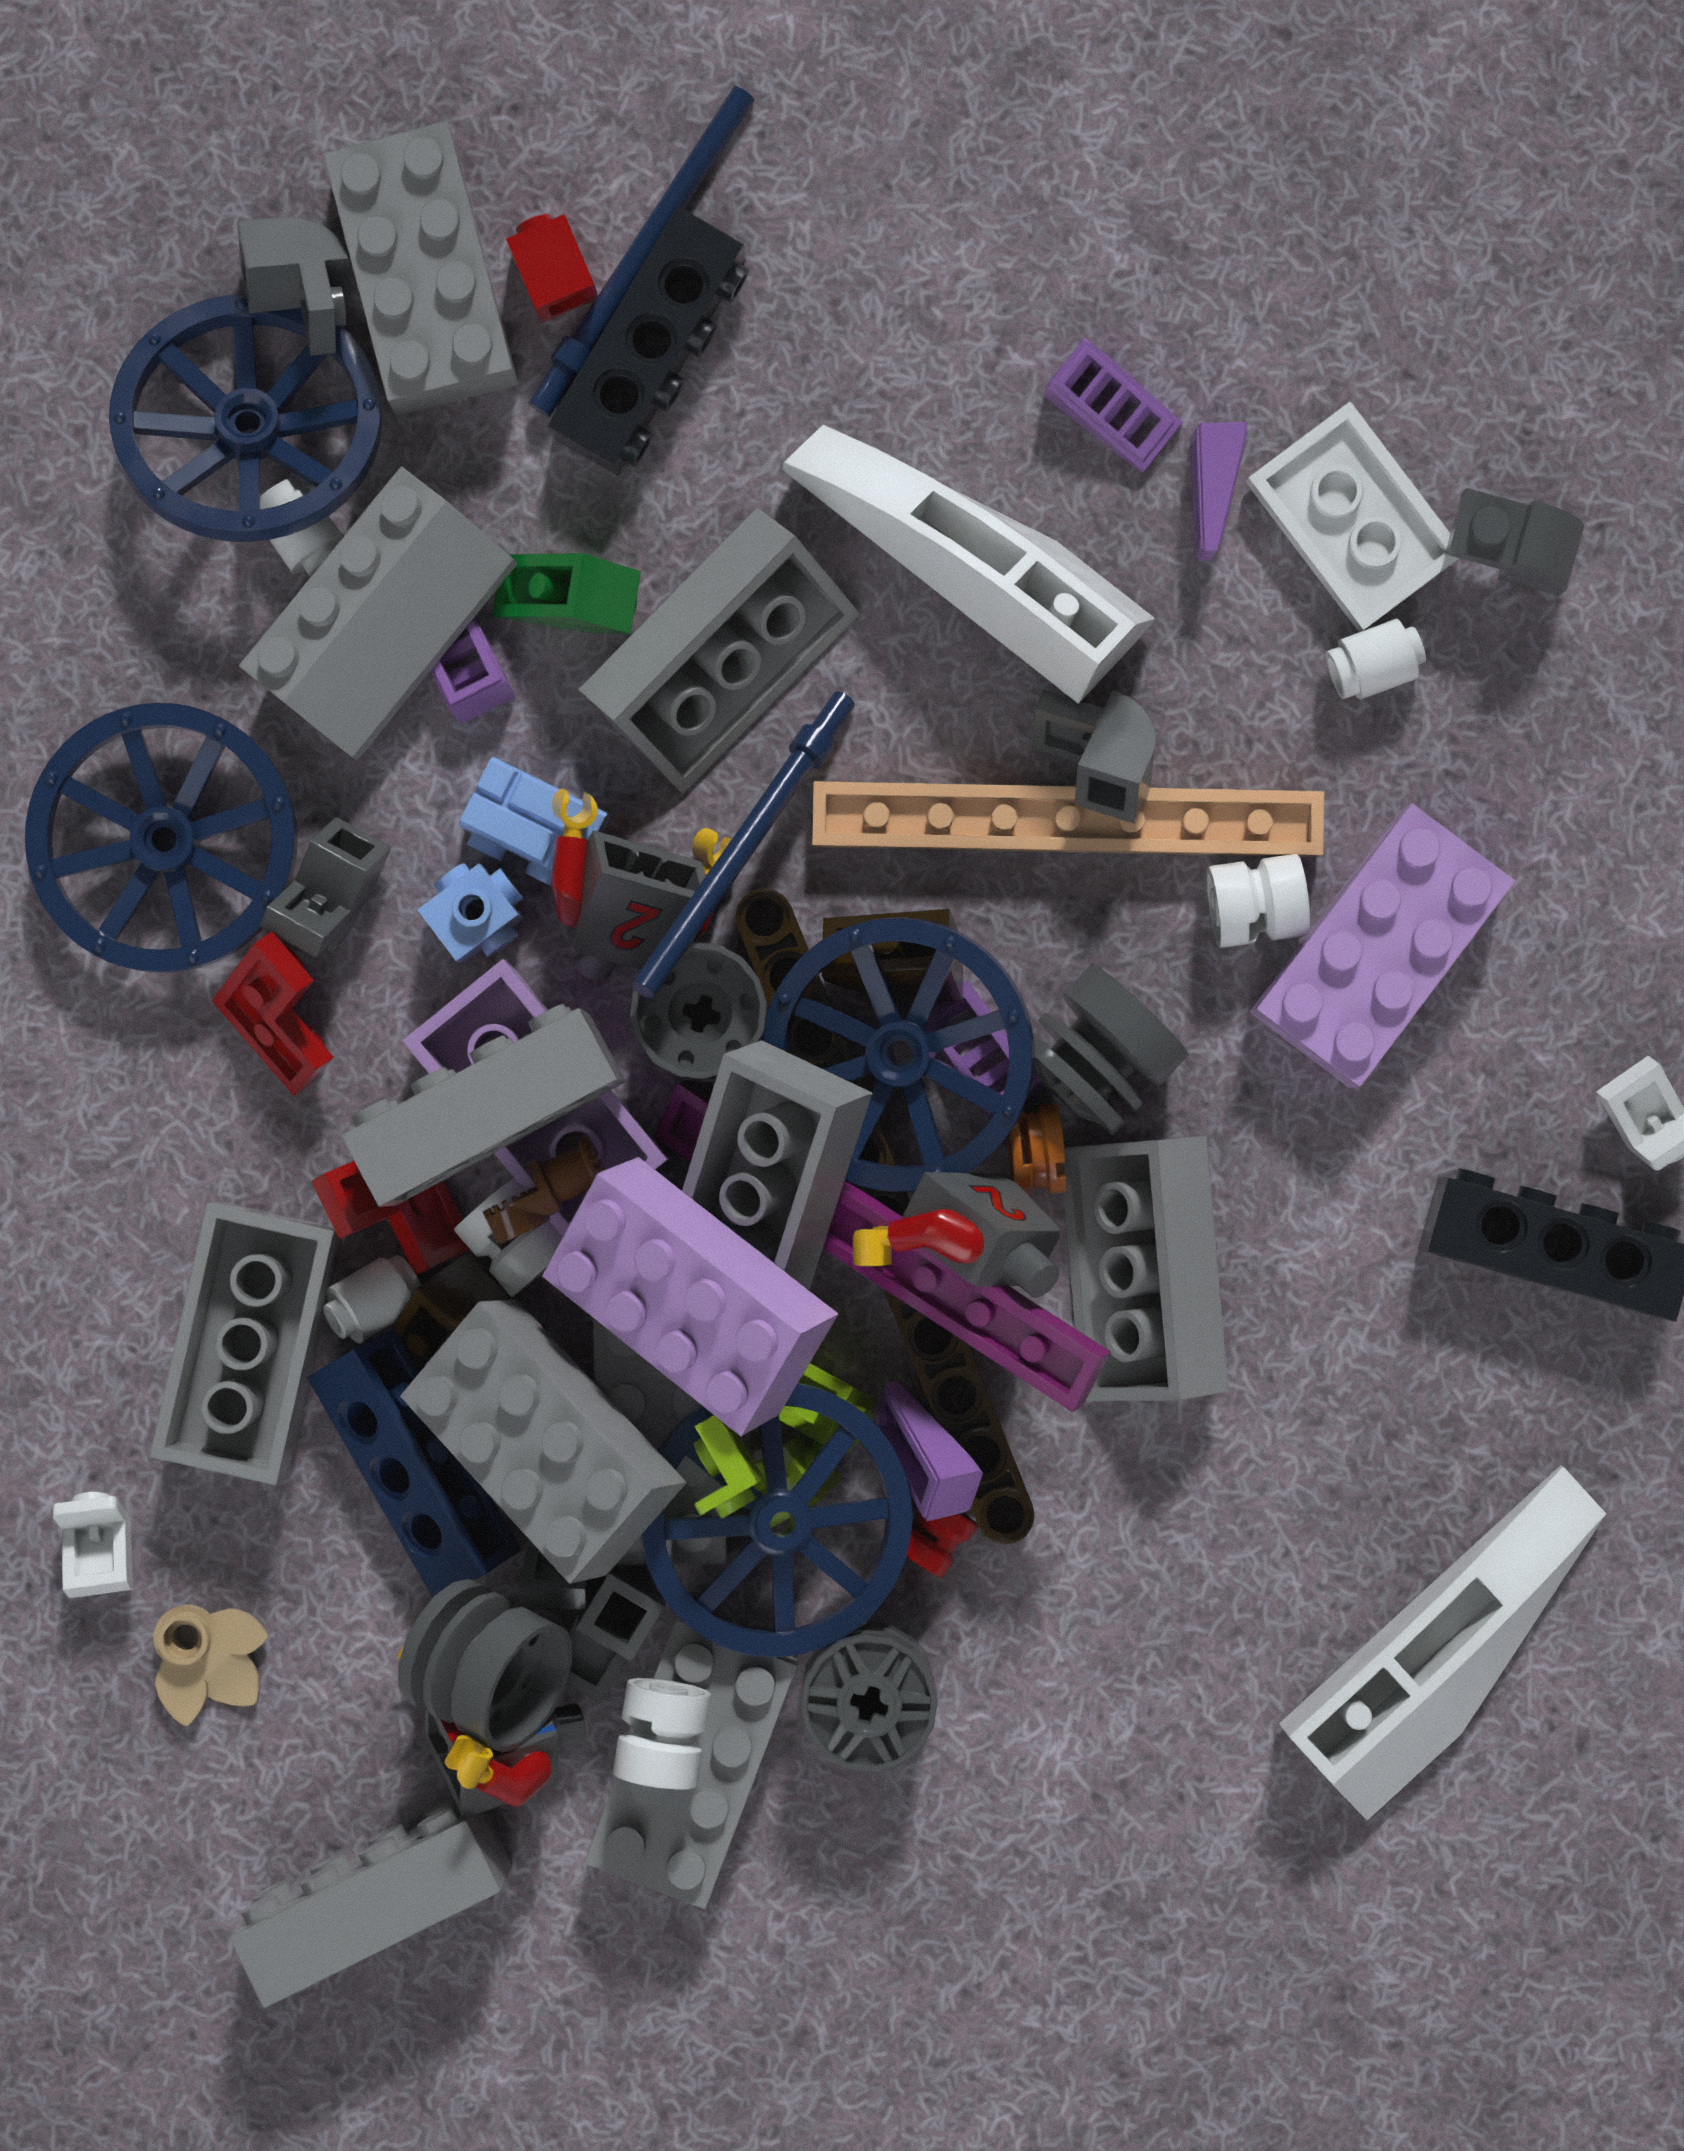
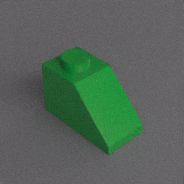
M584 553L509 554L518 564L496 590L492 617L592 634H631L633 617L637 608V593L641 571Z

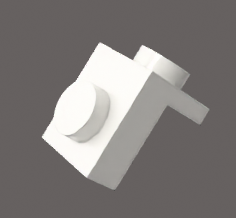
M1647 1056L1596 1091L1628 1149L1652 1169L1660 1170L1666 1165L1677 1162L1684 1157V1107L1658 1062Z
M84 1492L75 1495L70 1502L54 1504L53 1519L62 1529V1579L65 1594L69 1598L133 1590L131 1521L129 1514L117 1497L109 1496L102 1492Z

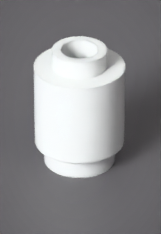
M295 477L286 479L260 496V510L293 501L312 489L310 487H302ZM329 515L322 521L302 531L271 539L270 542L292 574L306 571L311 577L344 536Z
M1398 619L1338 640L1337 648L1325 653L1331 679L1342 699L1356 695L1361 700L1418 679V665L1426 662L1425 650L1417 630L1413 626L1405 629Z
M395 1255L388 1260L379 1257L327 1288L328 1303L323 1306V1312L329 1325L340 1338L344 1339L349 1336L355 1342L362 1343L395 1323L410 1297L421 1284L414 1270L401 1256Z

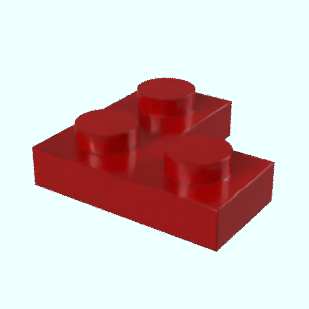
M270 932L252 945L211 1001L295 1097L315 1081L334 1057L324 1046V1042L318 1032L305 1024L292 1009L314 982V979L305 970L299 956L293 950L285 947L277 936Z
M355 1161L326 1172L311 1181L339 1239L388 1218L416 1275L470 1250L454 1231V1228L463 1219L444 1180L398 1205L379 1207Z

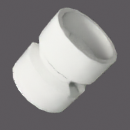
M1298 854L1263 858L1257 869L1250 870L1243 861L1208 866L1206 875L1207 895L1213 933L1218 948L1254 944L1259 933L1264 932L1272 941L1304 937L1310 934V907L1303 865Z
M514 1178L494 1192L454 1228L456 1234L476 1257L489 1256L492 1263L489 1272L512 1298L544 1273L562 1240V1236L548 1221L519 1235L509 1245L506 1242L497 1244L482 1211L495 1204H498L499 1208L502 1209V1201L506 1200L510 1204L513 1202L512 1196H521L520 1193L524 1190Z
M650 1678L629 1679L626 1687L622 1719L630 1725V1730L620 1734L618 1737L612 1774L622 1780L643 1786L675 1790L695 1788L702 1748L694 1742V1736L705 1732L711 1693L705 1689L680 1682Z

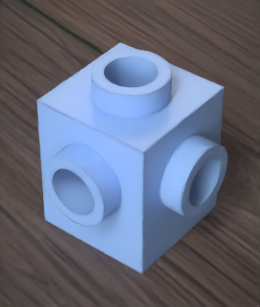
M462 863L434 884L439 894L418 909V912L455 961L465 964L480 951H483L488 958L493 956L518 936L513 927L524 918L515 908V905L524 898L501 868L490 875L487 869L480 863L470 870L465 863ZM476 901H483V914L476 920H469L468 909L470 905Z

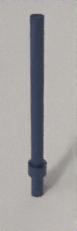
M738 86L732 88L571 337L565 335L550 358L555 363L528 403L546 417L552 415L580 372L677 205L683 209L686 208L754 103V98L744 89Z
M835 691L814 722L803 725L790 743L789 751L791 755L632 981V987L639 994L646 998H654L811 769H819L835 747L833 737L855 707L854 701L847 694Z

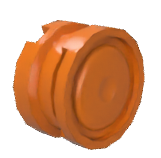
M1057 1103L1041 1104L1036 1112L1025 1113L1023 1110L1015 1127L1006 1138L1010 1177L1029 1196H1031L1033 1189L1046 1188L1050 1194L1066 1192V1173L1062 1174L1065 1162L1064 1142ZM1021 1139H1024L1027 1164H1023Z

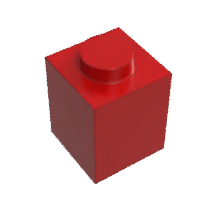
M550 214L532 217L516 227L517 234L506 238L540 323L595 301L598 296L595 284L565 214L553 219Z

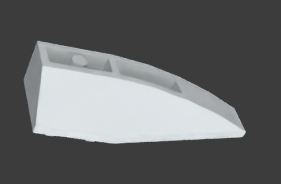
M822 425L783 463V471L1078 704L1152 626L1155 620L1153 616L1057 541L939 483L890 455L825 425Z
M1560 1465L1279 1723L1291 1740L1366 1820L1370 1819L1462 1734L1606 1513L1571 1474Z

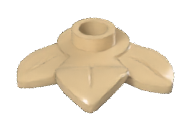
M183 1604L171 1608L159 1619L154 1630V1645L163 1661L155 1679V1687L166 1710L180 1724L188 1726L198 1716L208 1697L234 1706H253L256 1704L259 1698L260 1680L255 1662L249 1656V1653L261 1646L269 1634L255 1617L240 1609L229 1608L210 1614L199 1606ZM190 1625L195 1628L198 1633V1642L194 1647H184L178 1642L176 1632L179 1626Z

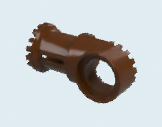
M588 1134L578 1138L577 1146L549 1160L542 1162L538 1158H534L528 1161V1167L537 1188L528 1189V1193L525 1191L521 1192L520 1197L512 1196L513 1202L510 1204L506 1200L502 1201V1209L499 1208L498 1204H495L482 1211L497 1244L511 1240L551 1220V1215L562 1211V1203L588 1191L597 1173L605 1171L604 1166L601 1167L603 1164L601 1159L598 1160L596 1158L598 1152Z

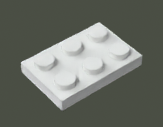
M1348 402L1248 477L1246 484L1358 632L1366 630L1460 559L1445 554L1450 532L1351 402Z

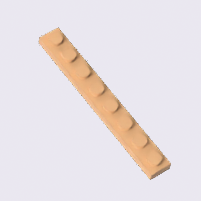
M814 781L812 847L1285 856L1298 854L1299 857H1321L1324 850V791L1150 788L1134 824L1074 805L1076 786Z

